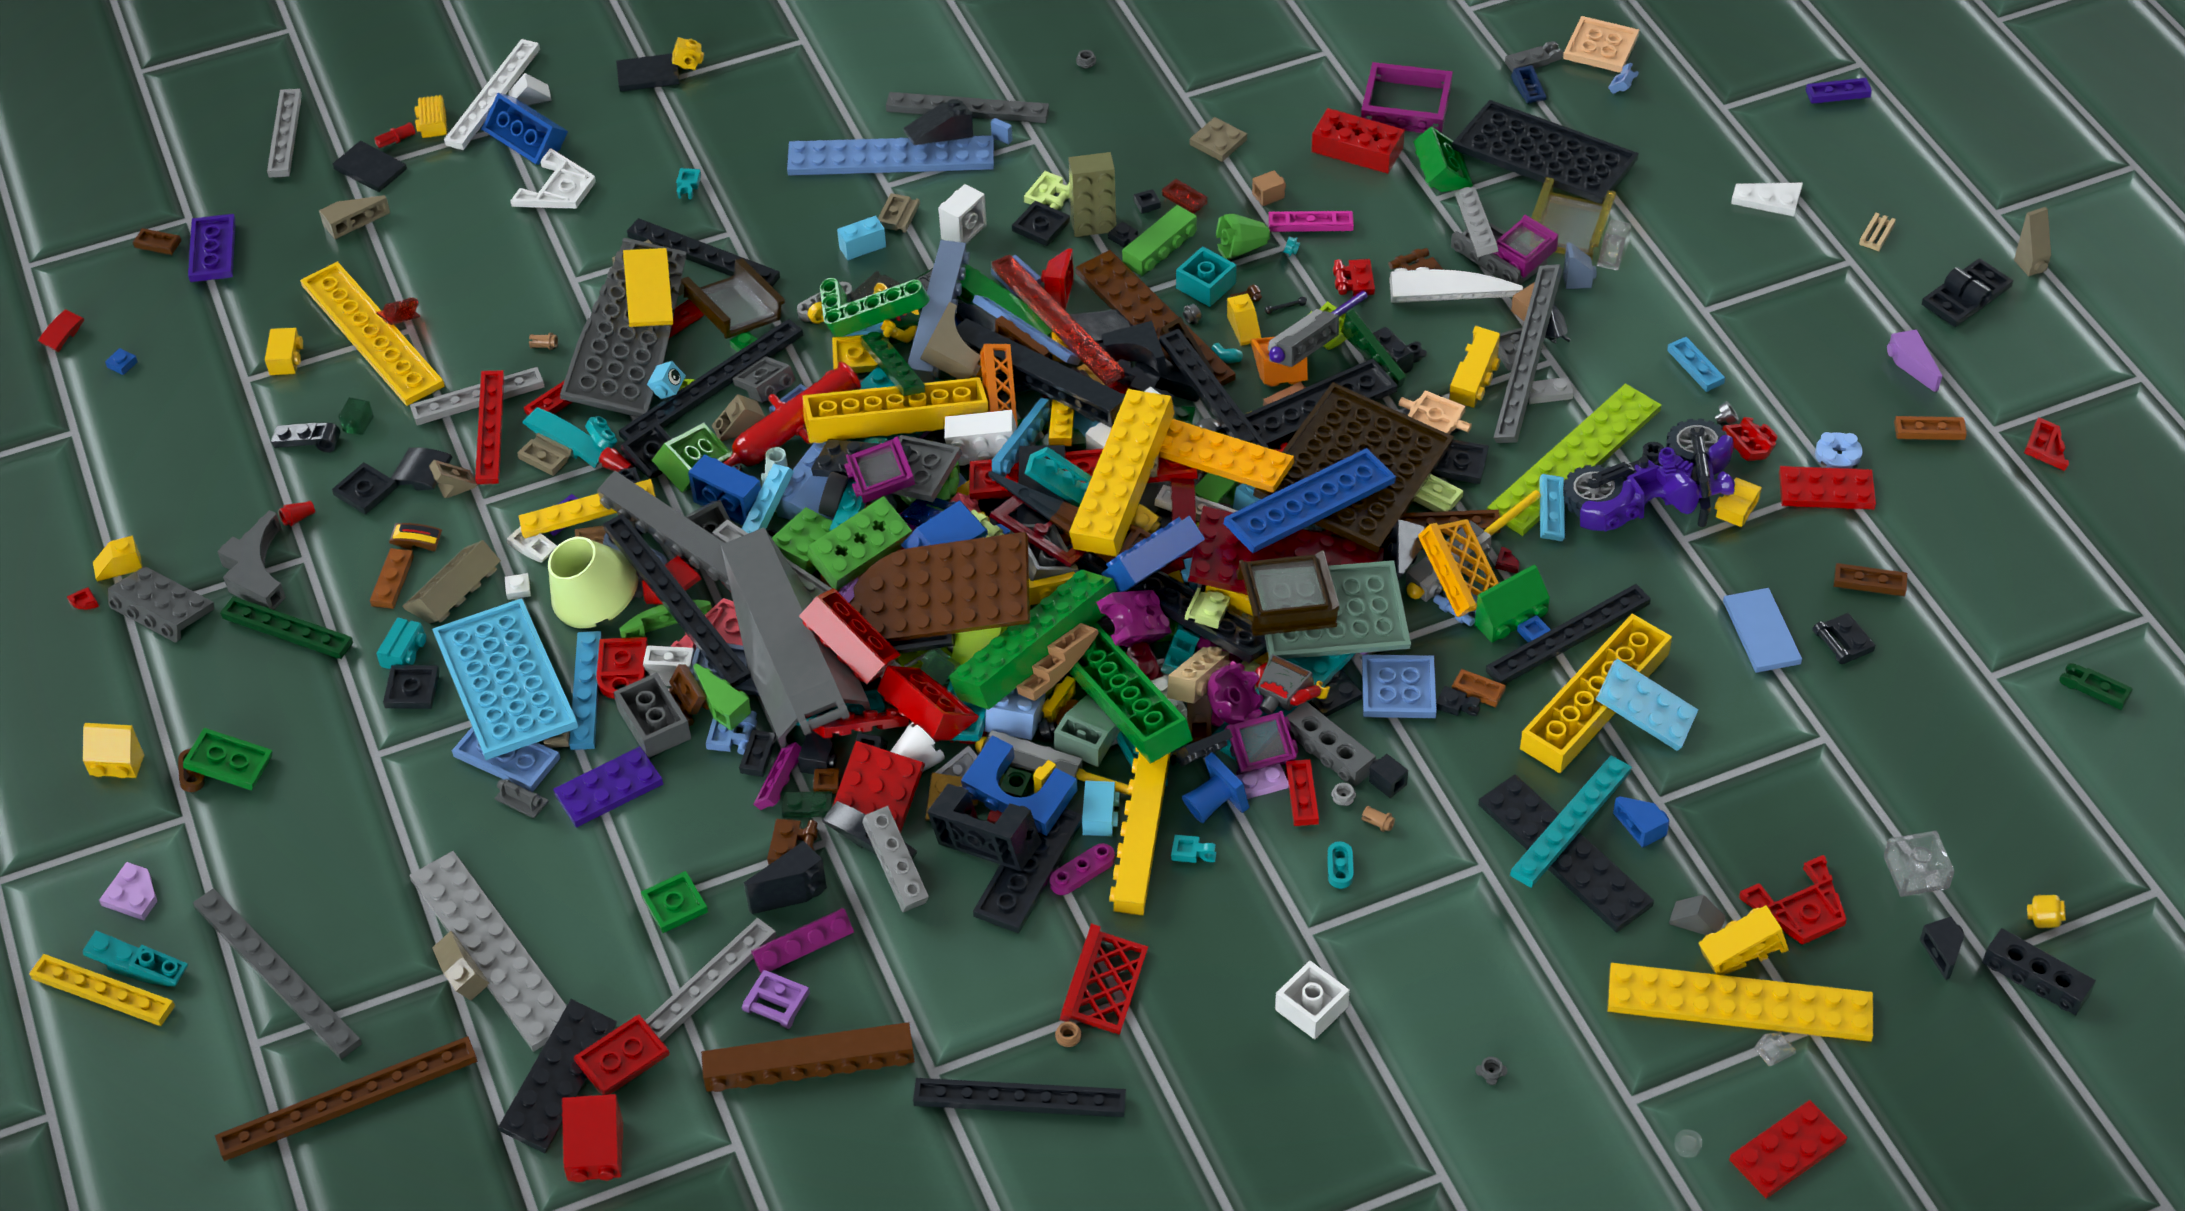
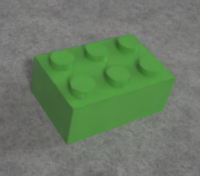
M805 507L777 532L772 539L786 559L812 575L817 568L807 557L808 546L830 532L829 529L833 521Z

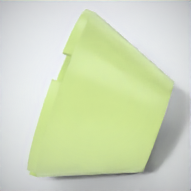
M573 537L559 544L549 557L548 572L552 608L557 617L566 625L575 628H591L596 626L595 623L607 618L610 621L627 607L638 586L636 569L619 550L585 537Z

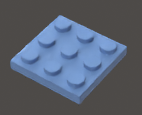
M1362 655L1363 717L1436 718L1434 656Z

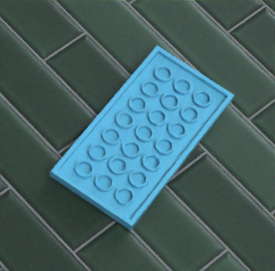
M522 598L432 629L485 760L578 728L577 720Z

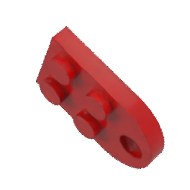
M647 637L600 639L596 679L602 694L615 699L614 691L617 689L614 688L617 685L623 684L628 686L645 678L646 670L643 667V662L648 646Z

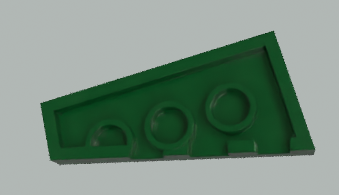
M1354 310L1348 312L1341 329L1344 337L1367 360L1374 359L1397 384V389L1403 386L1406 378L1404 372Z

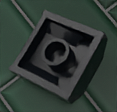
M654 422L621 444V450L625 453L627 461L636 465L648 478H654L663 472L652 459L663 444L672 438L657 422Z

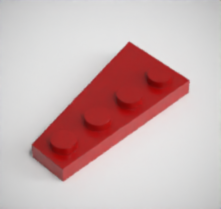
M897 708L886 709L884 713L866 710L863 711V714L855 715V713L849 712L850 717L846 719L839 718L815 728L813 731L824 738H830L832 733H840L842 736L850 735L851 729L869 732L873 730V726H876L878 729L908 726L909 718L901 715Z

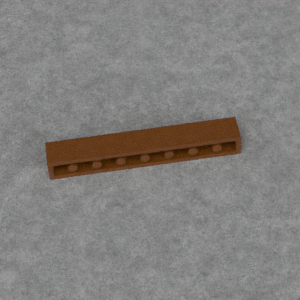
M909 1022L701 1051L706 1092H721L725 1089L737 1087L748 1088L751 1085L759 1084L770 1085L787 1080L799 1081L808 1077H826L830 1074L853 1073L865 1069L877 1070L881 1067L904 1066L915 1062Z

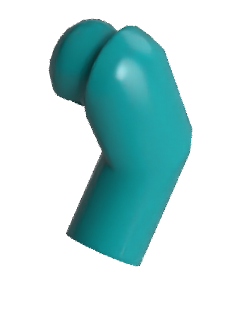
M1215 343L1211 348L1226 364L1240 362L1243 359V353L1240 350L1234 348L1224 349L1220 343Z

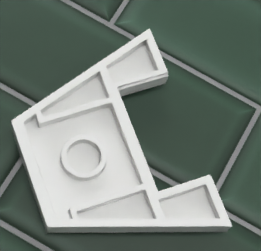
M550 148L542 158L541 166L554 170V173L539 193L520 188L510 200L511 206L577 209L596 183L595 176Z

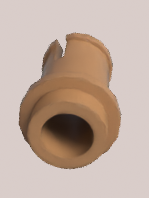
M553 333L548 335L531 334L529 336V339L533 340L529 341L530 348H548L553 350L558 346V337Z
M1367 806L1362 814V821L1380 827V830L1383 832L1391 831L1395 823V818L1392 817V814H1384L1370 806Z

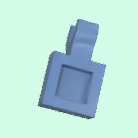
M1632 63L1624 65L1622 72L1614 77L1608 87L1612 93L1620 90L1623 92L1632 85L1633 78L1639 74L1638 71L1633 72L1631 70Z

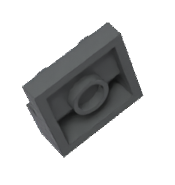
M767 356L732 378L735 386L747 390L749 397L759 402L768 401L769 395H776L777 392L790 387L796 380L790 365Z

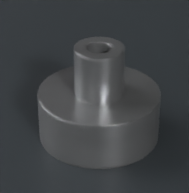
M1726 401L1719 406L1721 413L1715 416L1719 424L1726 420L1729 425H1732L1739 420L1729 402Z

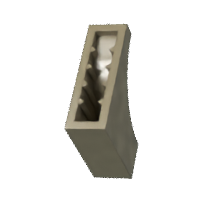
M949 302L920 359L957 379H969L971 376L976 377L981 365L977 364L980 360V355L968 347L960 337L954 319L957 305Z

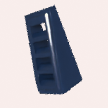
M1533 65L1513 70L1511 75L1513 83L1527 104L1546 100L1547 97Z

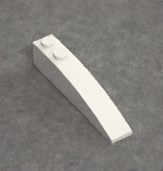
M1420 267L1413 271H1407L1406 268H1399L1391 272L1390 275L1391 303L1513 297V295L1523 290L1522 285L1500 278L1457 270H1429L1428 267Z

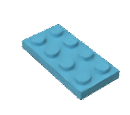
M1619 659L1612 663L1596 698L1598 702L1676 751L1682 748L1698 712L1697 708Z

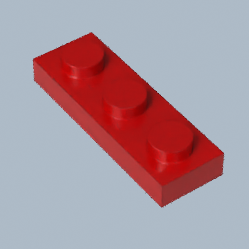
M1310 759L1286 761L1294 826L1318 825L1319 816Z

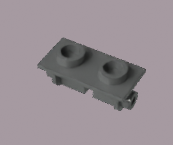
M501 779L497 784L500 792L495 797V800L532 818H535L549 802L548 799L514 784L508 779Z

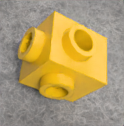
M678 37L672 53V64L678 65L683 69L696 70L697 64L702 63L704 52H701V44L692 39L686 40Z

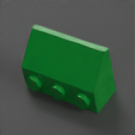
M1431 126L1413 141L1416 149L1415 154L1421 163L1420 168L1426 177L1425 182L1429 187L1436 188L1440 192L1461 190L1467 187L1471 188L1473 184L1462 154L1453 150V141Z
M1534 564L1478 594L1475 626L1491 643L1507 637L1509 633L1517 630L1519 624L1536 615L1542 618L1548 613L1550 596L1537 566Z

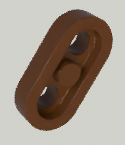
M190 748L182 751L178 757L180 787L184 791L196 792L203 788L205 775L183 768V761L191 750Z

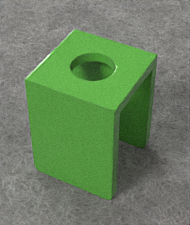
M1207 473L1195 486V495L1217 504L1220 502L1231 504L1232 506L1239 482Z

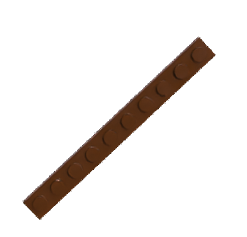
M469 1037L461 1038L216 1134L215 1138L224 1161H227L478 1062Z

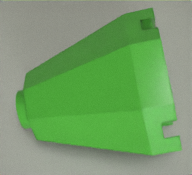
M1225 214L1219 217L1216 237L1221 238V243L1217 244L1218 250L1225 259L1236 258L1266 245L1270 239V230L1263 222L1236 214Z

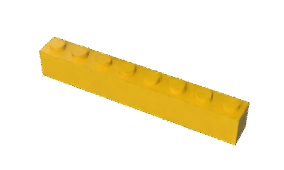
M1140 752L1138 759H1133L1132 773H1135V779H1130L1128 794H1132L1131 801L1126 800L1125 815H1128L1127 822H1122L1121 836L1124 837V842L1118 845L1117 858H1121L1120 865H1115L1113 880H1117L1116 887L1111 886L1109 898L1110 902H1114V912L1144 916L1171 753L1151 764Z

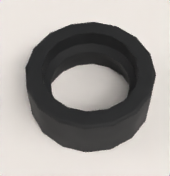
M834 472L829 474L818 512L820 514L835 517L848 484L847 476Z

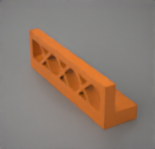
M984 344L980 352L982 384L988 401V412L1012 410L1016 426L1018 427L1010 344ZM994 351H1005L1006 358L1000 362L994 357ZM999 369L1007 374V380L1004 383L996 378V372ZM1001 389L1009 395V400L1005 404L997 396Z

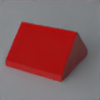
M679 556L665 564V567L685 591L702 579ZM643 580V594L646 604L663 605Z

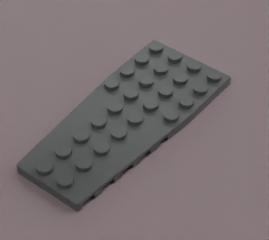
M623 238L621 248L616 253L614 264L608 271L606 282L601 287L598 300L593 305L591 316L587 319L578 339L560 393V399L640 417L649 411L655 393L647 383L656 366L664 364L672 325L629 327L623 250L667 247ZM667 248L672 314L674 318L686 261V252Z

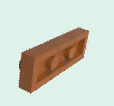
M1896 416L1894 421L1897 439L1965 440L1967 435L1964 417Z
M390 548L370 598L371 606L394 609L414 558L412 550Z

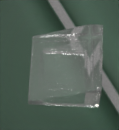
M1781 1032L1765 1034L1755 1045V1050L1769 1066L1775 1065L1796 1053L1793 1046Z

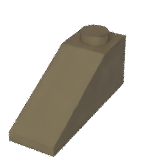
M383 195L338 201L319 210L323 226L334 239H337L389 214L390 209L387 198Z
M2046 207L2026 214L2014 261L2028 276L2046 271L2050 261L2051 245L2048 209Z
M450 931L432 947L443 974L459 994L469 1000H473L490 984L454 932Z

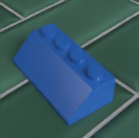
M497 93L482 126L483 131L537 165L541 163L542 158L550 148L556 152L560 150L568 133L567 130L518 99L501 93Z

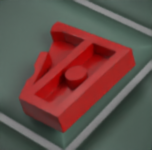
M2038 417L2024 453L2064 471L2069 465V461L2065 460L2063 453L2065 445L2061 439L2060 426Z

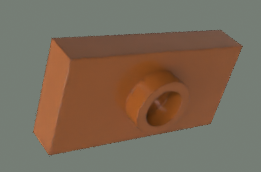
M1461 669L1452 688L1466 692L1467 697H1477L1480 699V702L1497 707L1505 692L1506 685Z

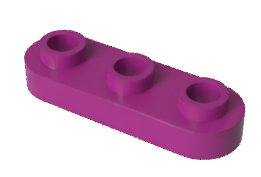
M1097 844L1058 868L1050 876L1051 890L1058 895H1066L1101 874L1114 864V849L1108 844Z

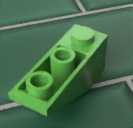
M696 663L693 666L695 679L707 696L705 701L713 718L732 731L751 714L749 697L744 692L734 689L728 681L719 679L710 669L703 668Z

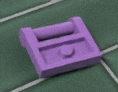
M763 970L744 1000L742 1010L747 1013L754 1012L779 1022L782 1027L789 1029L794 1022L795 1016L810 994L809 987ZM761 998L787 1010L785 1013L757 1003V1000Z

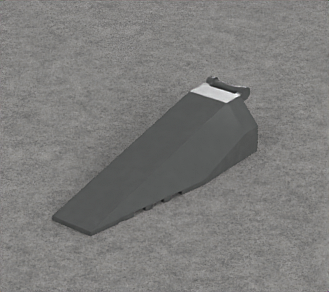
M763 527L721 544L748 670L751 673L752 680L781 747H786V735L798 722L804 735H807L815 728L839 718L846 719L850 717L845 703L861 704L865 710H871L866 694L859 679L855 677L854 671L848 665L840 662L837 654L831 648L823 645L820 637L803 624V620L799 615L814 599L766 529ZM835 706L838 707V709L828 712L824 715H821L809 721L806 720V718L816 715L820 712H823Z

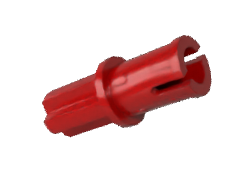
M410 122L396 129L390 128L389 132L375 137V143L379 148L394 142L400 143V140L415 135V129Z

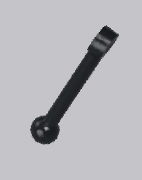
M1299 297L1298 300L1273 307L1266 306L1264 311L1266 314H1271L1272 311L1298 304L1304 306L1307 303V299Z

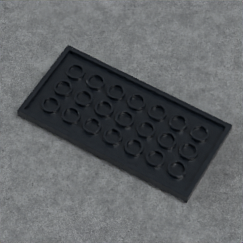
M1492 100L1485 104L1452 142L1453 150L1599 204L1604 203L1636 163L1639 153Z

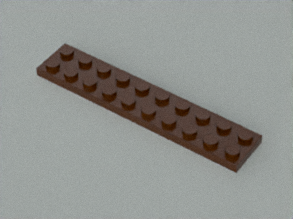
M1111 250L1075 267V273L1112 310L1118 309L1132 325L1152 321L1158 339L1161 328L1179 318ZM1187 326L1213 368V375L1219 383L1224 386L1234 381L1236 373ZM1161 345L1165 359H1167L1169 362H1171L1173 365L1177 367V365L1174 363V361L1171 359V357L1168 355V353Z

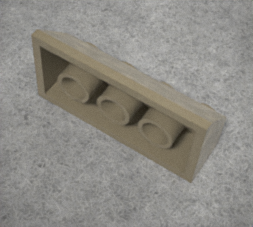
M483 540L464 547L402 607L429 624L435 621L442 622L451 614L449 610L453 606L456 608L466 600L464 596L469 591L472 593L480 587V580L484 576L488 578L497 570L495 566L501 560Z

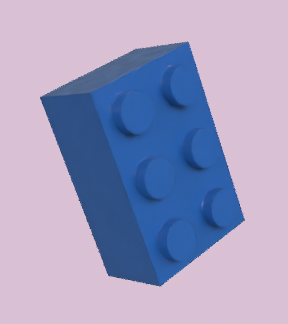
M704 454L688 471L693 501L701 506H705L712 501L720 500L730 520L743 526L761 490L760 480Z

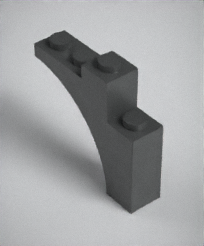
M269 510L240 540L231 537L217 551L222 566L229 569L223 577L228 592L248 602L275 610L286 598L281 583L275 580L265 569L268 547L275 535L281 530V525L275 512Z

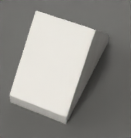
M526 73L508 92L509 96L518 99L526 105L551 101L548 85Z

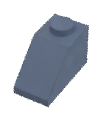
M1567 243L1563 268L1566 289L1592 288V281L1596 279V266H1592L1590 256L1574 244Z

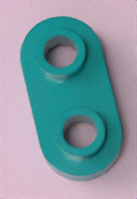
M600 416L590 417L585 428L594 442L604 449L607 447L614 448L617 439L607 425V421Z
M1335 842L1329 846L1327 853L1328 881L1333 887L1343 889L1350 886L1353 882V850L1345 842Z

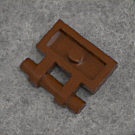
M1427 248L1415 249L1411 254L1397 256L1395 260L1388 263L1391 270L1406 268L1407 271H1413L1420 267H1428L1429 270H1444L1434 257L1424 258L1430 255Z
M678 664L669 681L672 687L668 688L687 719L690 727L694 724L692 715L698 713L707 696L686 664Z
M776 819L767 857L768 865L797 846L798 840L805 841L814 850L813 843L817 840L818 823L810 820L807 827L801 829L800 820Z

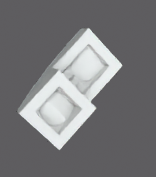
M521 526L507 538V544L541 563L557 547V545L541 533L524 539Z

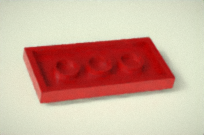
M1780 466L1779 468L1782 506L1875 509L1876 500L1872 469Z
M1809 1100L1732 1153L1729 1161L1767 1199L1844 1145L1847 1141V1136Z

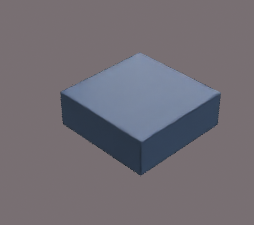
M994 118L991 121L992 136H994V139L1009 145L1013 141L1012 125Z

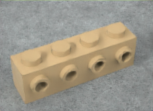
M1219 647L1201 648L1169 674L1167 698L1193 704L1207 693V684L1212 673L1226 665H1230V652L1222 651Z

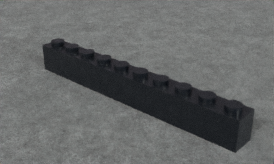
M967 318L956 326L962 340L979 355L984 344H1010L1013 379L1112 428L1125 394L1113 390L1107 385L1082 375L1074 369L1053 361ZM994 351V357L1002 362L1006 358L1005 351ZM999 369V370L997 371V372H999V373H1001V374L1007 376V374L1004 373L1001 369Z

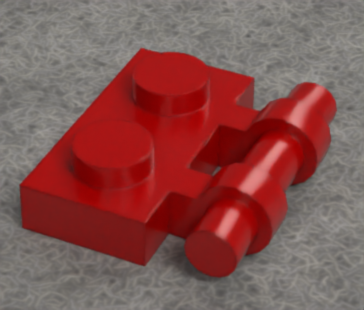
M1340 259L1334 261L1335 287L1340 295H1345L1347 290H1352L1353 296H1356L1361 291H1365L1367 295H1375L1370 259L1349 260L1348 266H1344Z

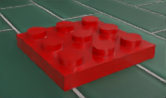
M856 741L833 805L838 801L865 815L888 806L901 833L925 763Z

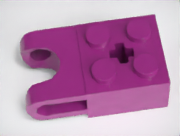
M1153 590L1115 592L1096 602L1100 612L1107 615L1114 624L1115 634L1111 635L1115 646L1125 645V647H1132L1134 644L1148 642L1151 645L1172 633L1169 627V620L1164 615L1160 607V600Z

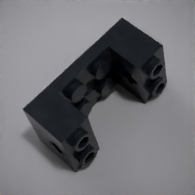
M947 784L927 811L938 844L1015 870L1022 871L1041 844L1030 809L1010 803L995 824L979 820L969 790L962 786Z

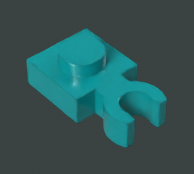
M680 168L676 181L678 199H681L684 193H688L689 199L693 198V189H698L701 179L700 169Z

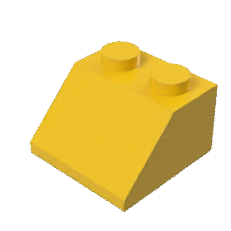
M85 723L83 726V762L89 775L96 777L136 778L144 758V753L131 725Z

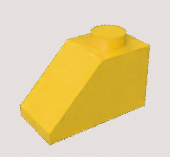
M1248 293L1227 298V318L1240 345L1251 344V339L1261 338L1255 307Z
M133 536L110 541L93 561L97 582L136 572L143 568L140 553Z

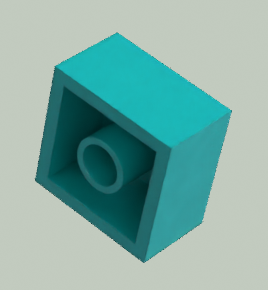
M1202 246L1176 269V289L1211 307L1236 284L1237 265Z

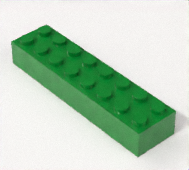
M1084 570L1076 572L1073 577L1058 586L1057 590L1048 597L1043 598L1037 606L1030 610L1029 624L1008 626L1007 630L998 637L993 638L987 646L976 652L972 658L958 666L949 675L957 698L988 710L1012 692L1017 685L1034 674L1032 666L1049 655L1048 645L1080 623L1091 627L1105 616V614L1100 612L1096 602L1111 593L1118 592L1114 580Z
M1097 623L1092 625L1091 627L1098 629V635L1069 671L1071 676L1076 679L1078 684L1150 764L1191 742L1193 739L1186 718L1119 646H1115L1110 636Z

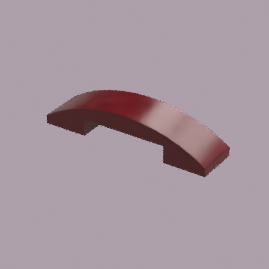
M1171 478L1172 521L1178 517L1183 520L1190 516L1196 524L1194 479ZM1194 548L1178 559L1192 558Z

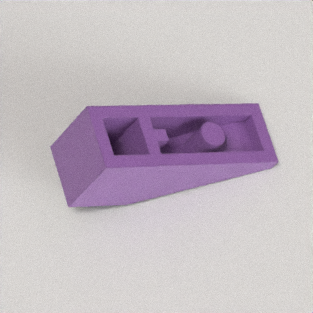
M1917 329L1892 334L1890 343L1887 345V352L1893 358L1896 365L1932 391H1938L1942 374Z

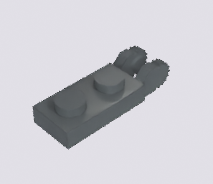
M1556 41L1545 43L1543 47L1539 46L1505 56V63L1511 72L1515 68L1533 65L1535 69L1561 60L1564 52L1562 49H1558Z

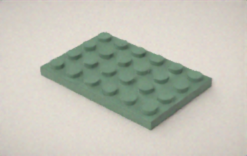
M1394 561L1328 566L1339 602L1336 620L1337 627L1265 635L1269 659L1272 654L1282 659L1410 649L1411 641ZM1314 567L1255 571L1254 580L1263 610L1325 604Z

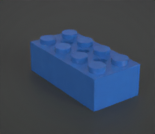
M1190 516L1183 520L1178 517L1166 527L1160 528L1151 534L1150 537L1144 538L1129 550L1120 553L1106 564L1108 569L1101 574L1114 580L1118 592H1126L1205 540Z

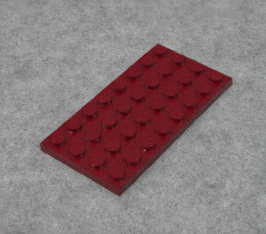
M1203 506L1198 529L1205 540L1194 547L1188 581L1248 595L1244 580L1237 579L1236 570L1239 567V560L1247 562L1315 555L1324 550L1328 566L1382 562L1384 548H1381L1376 553L1347 539L1301 529L1252 553L1223 524L1224 518L1233 512Z

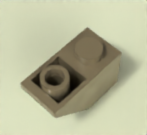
M737 394L715 420L712 427L720 441H725L739 436L762 420L765 415L757 401Z

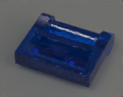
M935 498L934 502L916 499L900 515L905 523L919 527L942 512L941 510L926 506L927 504L945 510L955 504L956 501L949 502Z

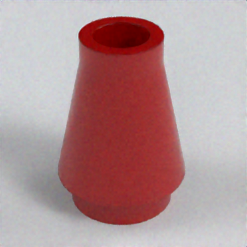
M605 448L599 457L602 467L619 472L622 469L634 467L615 448Z
M311 501L283 505V508L279 509L280 519L285 526H293L315 513V508Z

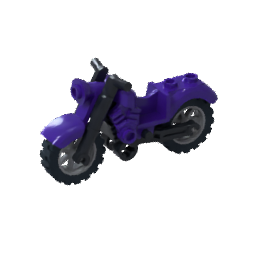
M1698 418V420L1687 419L1686 422L1681 421L1677 423V426L1671 427L1670 432L1667 433L1666 448L1661 443L1648 442L1643 446V455L1637 461L1631 463L1622 462L1606 468L1602 467V465H1596V467L1586 465L1585 468L1581 469L1579 467L1575 469V472H1570L1567 475V479L1564 480V504L1568 506V510L1571 513L1575 512L1576 516L1580 517V526L1582 528L1606 532L1616 529L1637 517L1640 519L1644 518L1645 504L1656 497H1661L1665 501V505H1673L1684 514L1692 513L1699 502L1700 513L1697 525L1705 527L1711 509L1709 497L1720 493L1732 495L1735 491L1733 478L1722 471L1731 461L1733 438L1727 435L1726 431H1723L1719 424L1715 425V422L1710 420L1707 422L1704 419ZM1719 473L1717 479L1714 480V475Z

